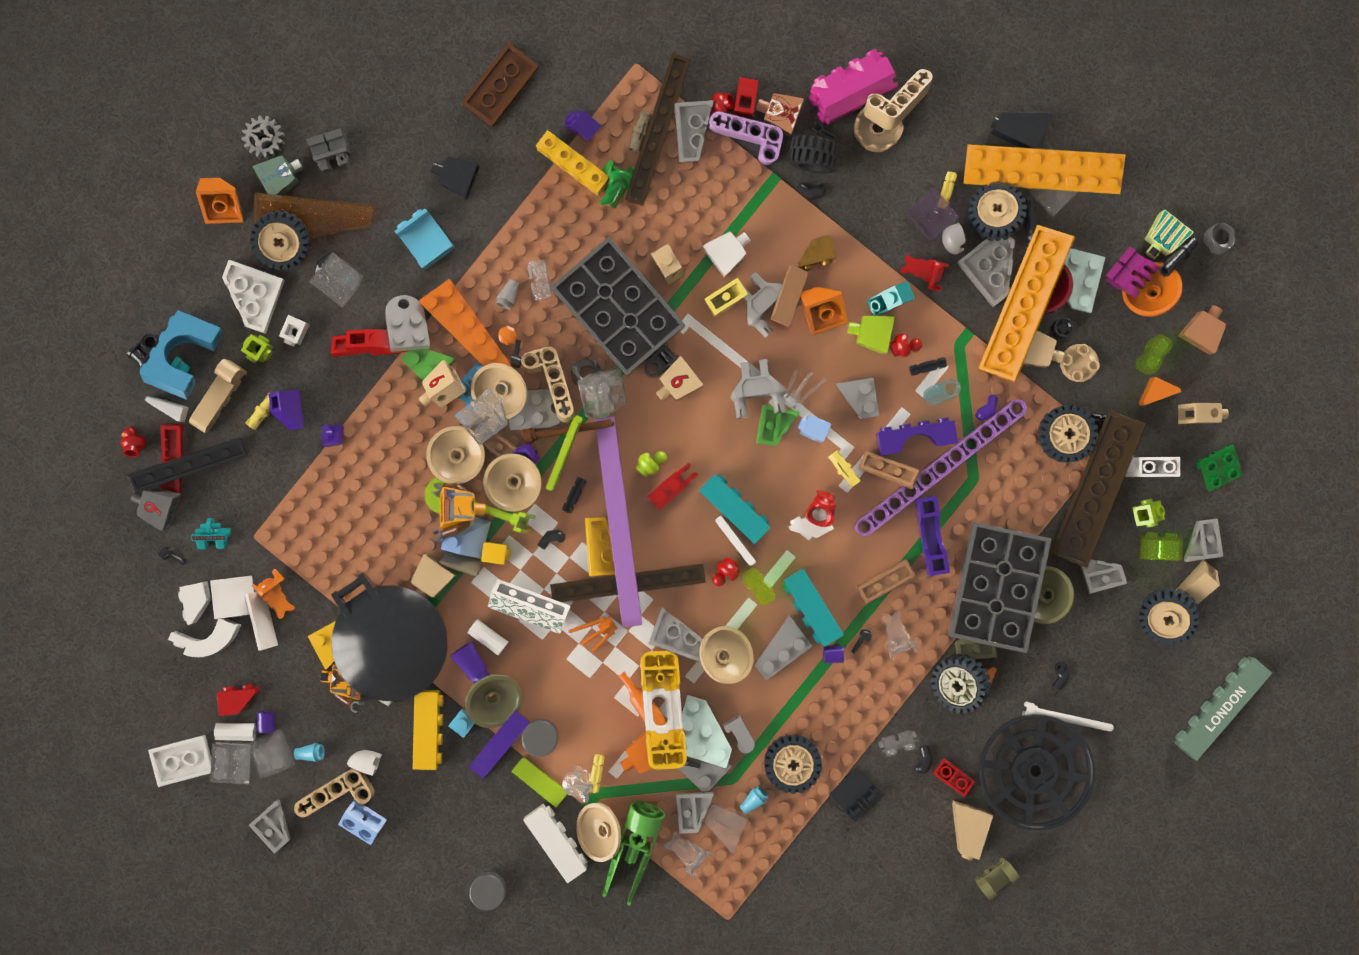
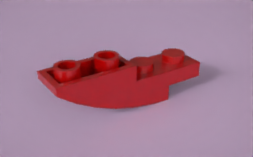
M387 330L346 331V335L333 336L331 343V355L333 357L363 353L377 356L409 352V350L391 352Z

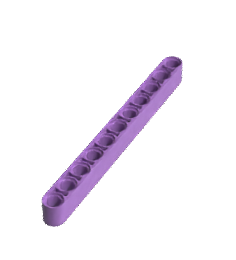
M1014 400L1007 403L993 416L989 417L958 441V443L922 469L913 488L914 494L911 497L905 494L907 487H899L859 518L854 525L855 531L863 536L873 533L1021 418L1027 411L1025 402ZM1014 404H1018L1020 407L1018 414H1015L1012 410ZM999 415L1003 416L1005 419V423L1003 426H1000L997 423V417ZM984 427L990 431V435L987 438L982 435ZM968 439H972L975 443L972 450L966 446ZM953 451L959 453L958 461L952 460L951 453ZM939 462L944 465L942 473L936 471V465ZM924 474L929 477L927 485H923L920 481L921 476ZM892 498H897L899 501V506L895 509L890 506ZM877 510H882L884 513V517L880 521L874 515ZM863 521L869 525L866 532H861L859 529V525Z
M615 417L595 419V422L610 419L614 421L613 427L596 429L621 620L623 628L642 625Z

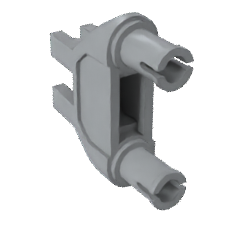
M755 272L749 279L759 291L752 295L744 287L748 295L743 300L747 303V324L751 327L754 326L766 338L774 329L762 319V314L777 301L783 284L766 283Z
M767 359L759 360L761 375L752 377L749 362H741L742 379L731 394V400L735 404L736 419L748 417L746 400L763 396L773 397L774 413H780L779 405L782 413L787 412L784 399L787 390L770 375Z

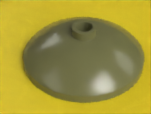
M1050 566L1045 567L1034 622L1040 624H1051L1060 621L1069 613L1074 603V588L1070 579L1061 570ZM1048 592L1052 595L1050 599L1046 598V593Z
M502 674L486 676L477 681L469 690L465 701L466 712L469 718L481 727H500L515 710L520 711L523 703L522 690L519 684L509 676Z

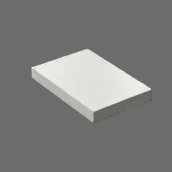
M206 735L148 750L158 787L215 772Z

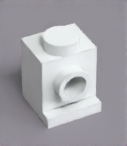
M288 315L279 336L285 338L283 342L291 346H295V344L301 345L310 324ZM294 329L298 330L296 336L292 334Z

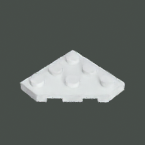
M228 260L222 278L231 293L236 308L243 318L245 327L266 334L285 280Z

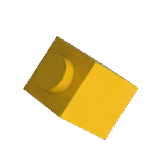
M484 542L481 562L506 564L507 561H510L511 549H508L509 545Z

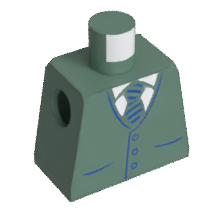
M283 156L253 166L272 200H278L297 185L299 181L295 173L304 169L299 159L288 163Z

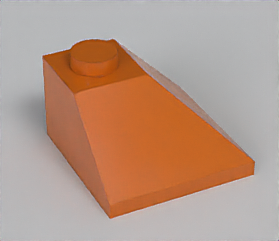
M200 178L196 194L205 224L244 222L235 187L221 178Z
M815 287L801 292L800 301L812 335L848 323L841 291Z

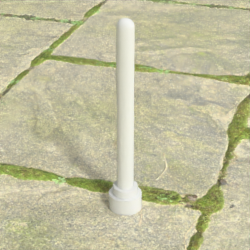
M1030 702L1024 703L1027 710L1023 711L1022 715L1045 714L1077 725L1105 731H1112L1114 729V726L1109 723L1040 709Z

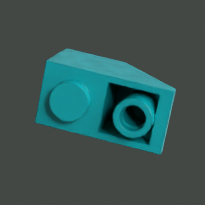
M908 281L866 301L873 316H879L914 300L915 297Z

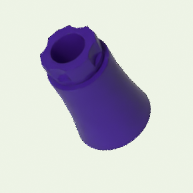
M473 641L451 654L450 657L460 666L469 680H472L473 684L490 675Z

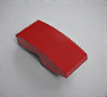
M945 758L933 772L935 776L963 797H965L975 783L973 779Z

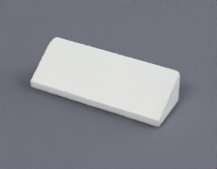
M257 592L245 594L258 650L277 646L278 643L267 602L261 600Z

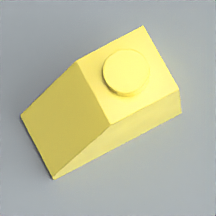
M736 278L705 298V303L713 316L716 317L747 296L748 293L739 279Z

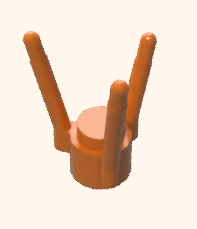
M602 616L597 620L570 629L568 632L573 633L601 623L598 625L599 631L581 642V645L584 646L600 634L605 635L592 649V652H595L609 637L615 634L614 631L618 628L610 616L607 618Z

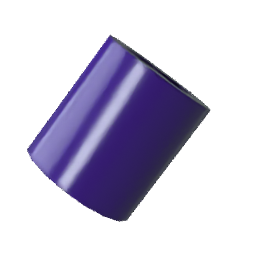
M823 646L824 663H844L843 646Z
M257 712L258 733L275 732V712Z

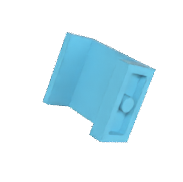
M419 209L412 215L413 218L409 221L401 222L397 226L398 229L394 232L401 238L418 261L417 263L425 271L455 249V247L426 209Z

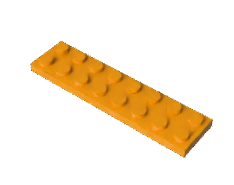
M967 144L964 184L990 185V183L995 182V186H998V182H1003V186H1006V183L1011 184V187L1120 194L1125 154Z
M1037 225L979 365L980 370L1016 382L1074 242V236Z

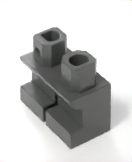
M341 128L324 133L325 136L321 134L306 139L311 149L313 160L318 164L323 173L333 170L330 161L334 159L337 160L339 167L350 165L348 156L350 155V150L345 132Z

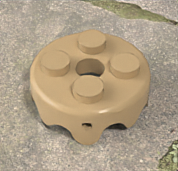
M864 107L857 115L854 123V134L858 143L866 150L872 152H883L892 148L903 132L904 126L902 121L892 130L883 128L882 132L876 133L873 130V125L876 123L865 117Z

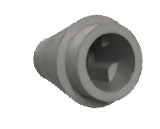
M509 279L508 283L496 297L498 299L496 304L510 310L511 306H514L520 284Z

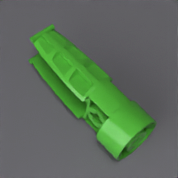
M635 801L630 805L621 831L619 850L612 858L603 897L607 895L623 847L626 845L629 848L624 860L628 864H635L639 851L644 852L627 902L628 906L631 905L632 898L646 870L665 817L664 812L657 806L643 801ZM626 828L631 830L630 836H624ZM647 837H653L651 845L646 842Z

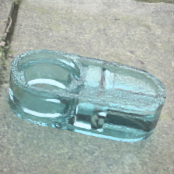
M948 379L931 386L923 392V400L928 405H935L955 397L960 392V384L955 379ZM948 383H953L956 386V391L953 394L946 391Z

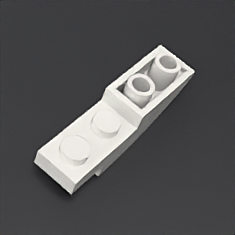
M1180 457L1133 458L1125 477H1180Z

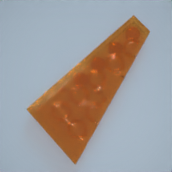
M263 193L254 194V224L262 215L270 211H289L288 214H295L297 219L300 218L303 225L306 224L307 231L310 234L309 239L325 234H336L339 231H350L372 226L373 205Z

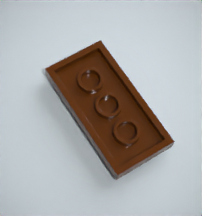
M508 42L462 101V105L493 128L537 72L539 66Z

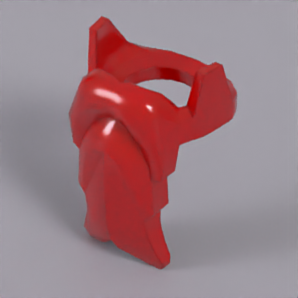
M905 255L906 265L901 268L900 272L912 273L916 277H921L922 280L928 282L927 289L941 291L942 287L935 283L940 281L944 267H949V264L933 259H915L910 255Z
M817 490V496H815L813 502L805 511V517L814 525L820 527L831 526L835 516V496L828 491ZM822 508L826 510L828 517L824 521L815 520L812 515L815 509Z

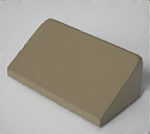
M445 551L440 560L441 565L473 576L479 575L483 564L478 559Z

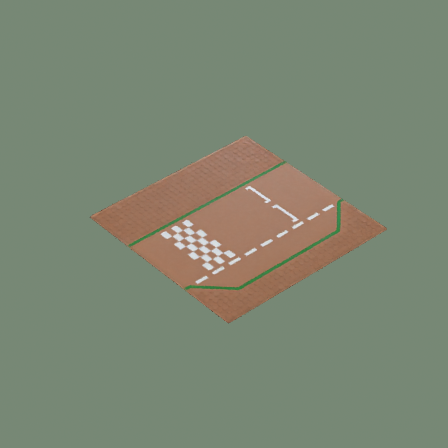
M634 64L592 116L601 125L592 139L585 141L576 136L569 144V147L601 171H603V167L610 160L614 162L613 167L621 170H627L632 166L635 169L640 152L628 149L633 135L632 129L636 126L641 111L653 114L662 83L639 64ZM680 97L678 98L677 103L685 102ZM674 110L644 206L625 201L628 190L625 191L615 209L608 204L600 205L599 202L606 195V189L609 184L601 195L597 196L554 163L455 287L510 363L516 341L514 344L507 346L501 343L498 337L500 329L506 326L514 328L518 336L516 340H521L518 357L522 358L527 352L545 347H552L556 350L573 404L574 417L576 415L582 417L583 421L581 424L595 422V419L615 417L635 572L703 563L706 583L638 592L642 625L626 628L622 626L618 595L561 602L569 605L570 609L560 634L488 607L491 592L498 579L552 599L550 584L614 576H589L585 519L606 517L608 522L596 430H589L577 433L558 484L552 491L546 489V486L567 434L538 438L537 441L532 443L531 447L534 451L537 450V455L540 458L535 465L541 475V491L532 505L524 510L515 512L498 508L489 500L485 493L483 483L485 471L490 463L498 457L484 447L485 461L481 471L475 478L460 485L468 489L469 492L474 493L475 502L510 514L525 512L536 515L535 519H529V524L526 527L531 530V533L513 531L515 525L486 513L485 515H475L477 518L491 521L486 542L509 545L508 549H511L510 561H507L504 565L483 562L477 576L452 569L457 575L437 596L432 598L427 594L426 598L440 613L447 630L448 650L446 660L439 675L432 683L466 709V696L474 684L450 656L465 644L473 641L490 675H506L513 678L519 684L523 694V703L519 713L530 722L536 719H546L557 728L559 736L557 745L546 756L537 757L529 754L523 747L522 733L511 747L546 773L583 805L602 803L609 807L617 817L621 831L632 802L643 801L660 808L664 812L665 817L650 859L723 918L729 920L830 796L829 793L843 780L956 639L948 636L947 632L971 522L1039 536L1077 489L1091 452L1082 460L1070 463L1058 462L1048 457L1039 445L1038 427H1040V422L1047 413L1063 405L1022 372L1019 373L1016 382L980 370L979 365L988 345L910 282L908 283L915 299L879 316L895 317L890 342H893L898 334H907L908 342L914 338L920 339L922 348L916 354L914 351H911L908 357H901L900 355L894 357L890 346L888 353L884 355L857 345V335L847 333L849 322L860 324L862 316H873L866 300L907 280L730 137L713 133L707 126L699 161L679 163ZM728 232H731L735 238L745 232L751 242L743 247L747 254L728 276L724 278L703 251V246ZM831 235L836 259L832 261L833 264L821 266V264L814 265V269L806 271L808 275L802 292L815 287L841 291L848 319L847 324L812 335L801 304L796 308L790 326L787 327L771 320L776 305L775 302L762 314V319L774 329L764 338L754 326L751 327L747 324V303L743 299L716 317L713 316L706 305L705 298L736 278L754 295L759 289L749 278L755 272L766 283L783 284L788 267L790 265L797 267L811 240ZM608 237L614 241L685 324V328L667 344L675 355H679L684 359L703 383V387L677 401L670 395L662 402L655 393L664 386L660 378L668 369L656 378H649L644 371L646 364L644 362L627 377L550 288ZM666 244L672 249L685 275L669 286L650 256V253ZM509 279L520 284L514 306H511L510 310L496 304L498 300L496 297L508 283ZM431 315L426 321L430 342L428 350L454 358L455 361L450 366L456 370L460 380L477 362L483 367ZM402 352L343 424V445L325 447L254 535V539L335 605L337 604L331 594L336 590L340 591L359 578L358 575L362 572L367 574L375 587L396 585L416 591L418 587L413 585L411 580L422 556L428 553L439 561L443 557L446 550L441 549L442 542L434 541V539L439 538L440 534H432L435 529L443 530L440 529V513L431 510L425 500L426 487L436 477L431 472L427 463V447L437 432L451 426L466 428L474 416H476L517 448L525 445L523 430L510 431L509 419H494L484 413L479 416L458 397L443 407H440L434 401L427 407L424 406L419 400L426 392L422 384L423 380L401 360L407 352ZM549 354L546 355L544 359L546 361H552L554 359V356ZM942 357L946 358L947 367L937 368V370L920 373L915 376L910 374L909 367L912 365H919L934 359L936 361ZM583 359L591 361L596 359L600 370L603 372L600 381L590 389L576 386L571 377V366L575 362ZM767 359L770 375L787 390L784 395L786 409L799 411V415L794 419L787 432L783 434L775 447L756 443L762 405L774 407L773 397L763 396L746 400L748 417L736 419L735 404L731 400V394L742 379L741 362H749L752 377L761 375L759 360ZM528 360L526 365L531 367L536 361ZM522 364L520 368L514 367L523 378L527 391L549 389L544 371L529 374L524 371ZM655 364L648 366V371L652 374L657 373L659 370ZM584 366L580 370V376L583 380L590 381L595 376L594 369L590 366ZM553 372L550 374L549 377L551 379H557L560 376V374L557 372ZM873 378L879 416L859 419L853 408L845 400L843 394L836 387V384ZM563 390L556 391L561 396L565 395V392ZM989 395L998 396L996 412L1011 401L1022 400L1025 402L1027 411L1021 418L918 497L937 496L940 532L943 546L947 553L950 573L934 576L927 575L915 501H912L870 535L863 536L855 531L854 525L859 518L902 486L859 470V465L866 450L879 455L876 433L880 432V428L892 427V430L899 429V425L911 424V427L918 426V422L929 420L930 424L937 423V419L949 417V421L955 420L957 438L960 441L986 421L978 420L976 412L988 403ZM553 404L552 407H551V409H552V411H553L554 413H556V410H555V407H554V404ZM1014 404L1012 406V410L1015 414H1018L1020 412V407L1018 404ZM812 415L831 423L824 442L819 443L799 434L800 429H798V426L803 417L806 418V416ZM1001 415L997 417V423L1000 426H1003L1005 423V419ZM572 420L569 422H561L555 427L540 428L536 430L539 431L545 429L570 426ZM986 427L982 429V435L985 438L990 435V431ZM1067 431L1064 433L1065 436H1071V432ZM916 434L904 442L900 453L881 456L921 471L955 444L936 447L928 437ZM968 439L966 446L972 450L975 443L972 439ZM837 450L845 461L852 465V470L861 479L852 488L842 474H838L839 470L828 458ZM658 451L665 452L667 455L666 465L659 464V471L656 474H650L646 478L635 468L639 464L638 458L640 455L649 453V457L654 460L655 453ZM953 451L951 458L953 461H958L960 455L957 451ZM456 452L454 456L456 459H460L461 454ZM689 462L691 466L680 475L681 478L685 481L696 471L699 475L659 511L647 496L675 471H679ZM939 462L936 465V471L942 473L944 465ZM714 474L716 476L721 474L728 481L726 485L731 490L733 487L742 494L740 498L745 503L749 501L756 508L754 512L758 516L763 514L770 521L768 525L771 528L755 544L698 491ZM926 474L921 476V483L923 485L929 483V477ZM577 477H581L587 483L581 489L582 493L577 503L574 504L572 513L569 514L563 511L562 507L567 502L566 499L572 487L575 486L574 483ZM512 478V482L517 484L518 479ZM907 487L905 494L911 497L914 494V489ZM817 490L828 491L835 496L834 503H836L832 525L833 530L818 538L789 530L787 526L791 525V520L798 516L801 519L805 517V511L813 502L815 496H817ZM897 498L890 500V506L893 509L899 506ZM877 510L874 514L878 521L884 517L882 510ZM721 515L756 561L753 565H748L715 522L717 517ZM865 521L859 525L861 532H866L869 528L868 523ZM559 529L566 535L564 542H550L545 550L537 545L549 530ZM726 557L739 562L740 575L736 580L731 581L729 577L725 576L726 581L723 586L718 587L713 584L712 574L718 573L717 565L720 562L724 561ZM907 559L916 576L872 602L865 604L856 587ZM801 568L805 570L844 634L827 645L843 646L844 663H824L823 645L816 643L812 636L815 633L812 627L807 628L802 620L805 617L801 610L799 612L796 610L792 603L794 601L791 594L787 595L782 587L785 584L783 579ZM362 584L343 598L348 602L366 588ZM661 607L702 639L709 631L717 627H733L747 637L753 650L751 671L743 680L734 684H722L713 680L705 672L700 662L676 654L680 673L681 711H683L687 695L706 700L732 748L729 759L732 767L708 791L714 792V796L699 833L679 834L677 793L702 792L679 769H651L640 774L636 767L625 772L620 764L621 761L629 757L625 751L627 746L646 730L645 721L631 704L629 690L619 678V675L625 671L635 686L642 689L640 664L642 655L652 651H667L649 644ZM790 615L812 647L768 680H765L754 664L783 625L785 619ZM602 616L605 618L610 616L618 628L614 631L615 634L609 637L595 652H592V649L605 635L600 634L584 646L581 645V642L599 631L598 625L601 623L573 633L568 632L570 629L597 620ZM477 619L509 641L499 655L467 633ZM863 629L871 631L872 637L870 642L863 640L855 654L851 651L859 639L860 631ZM655 697L653 701L667 719L666 701L662 697ZM738 715L741 716L754 740V749L749 753L741 752L733 732L727 733L723 727L725 722ZM502 726L489 729L496 734ZM796 734L806 737L816 746L820 753L822 761L820 777L810 789H806L802 793H785L773 786L766 775L764 767L765 754L768 747L772 745V742L781 736ZM595 754L605 757L604 764H602L603 771L598 793L589 791V785L592 782L590 781L592 767L595 764L593 763ZM791 760V764H788L791 768L795 767V760ZM761 787L768 795L766 803L749 814H745L741 810L740 805L753 788ZM626 828L624 836H630L631 830ZM647 837L646 842L651 845L653 837Z

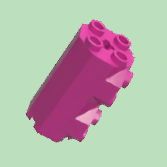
M873 49L866 54V57L862 59L855 58L848 63L849 67L843 70L842 67H838L831 71V75L827 77L822 75L814 80L815 84L812 85L809 100L813 107L817 106L819 110L817 115L820 122L830 124L864 107L868 96L871 94H879L884 97L897 90L898 82H893V78L896 77L888 58L886 56L882 58V52H877L876 49Z

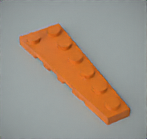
M450 279L419 300L483 366L490 363H502L514 369Z

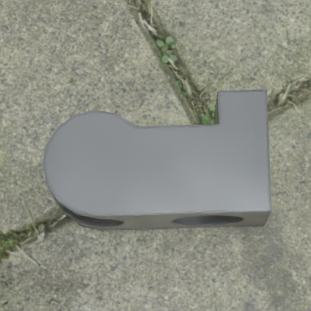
M740 715L723 724L727 733L732 731L735 735L741 752L749 753L754 749V740Z

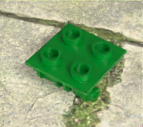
M1234 445L1224 446L1223 449L1217 452L1214 451L1213 455L1208 454V457L1198 459V462L1195 463L1196 468L1202 471L1208 492L1243 476Z

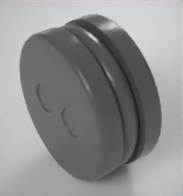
M546 719L531 721L522 733L523 747L533 756L542 757L550 754L558 742L557 728Z
M494 872L479 874L470 886L469 895L472 903L477 908L485 911L499 907L506 895V884L503 878Z

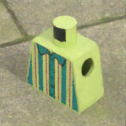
M1163 210L1157 215L1145 238L1151 244L1145 253L1152 259H1155L1160 252L1167 256L1189 238L1193 231L1169 212Z

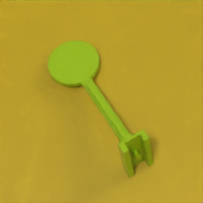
M435 477L426 487L425 500L431 510L440 513V497H436L432 493L439 489H436L433 485L439 483L443 486L449 483H445ZM485 505L486 514L509 521L510 524L515 525L513 531L531 533V530L526 527L529 524V519H535L536 515L525 512L510 514Z

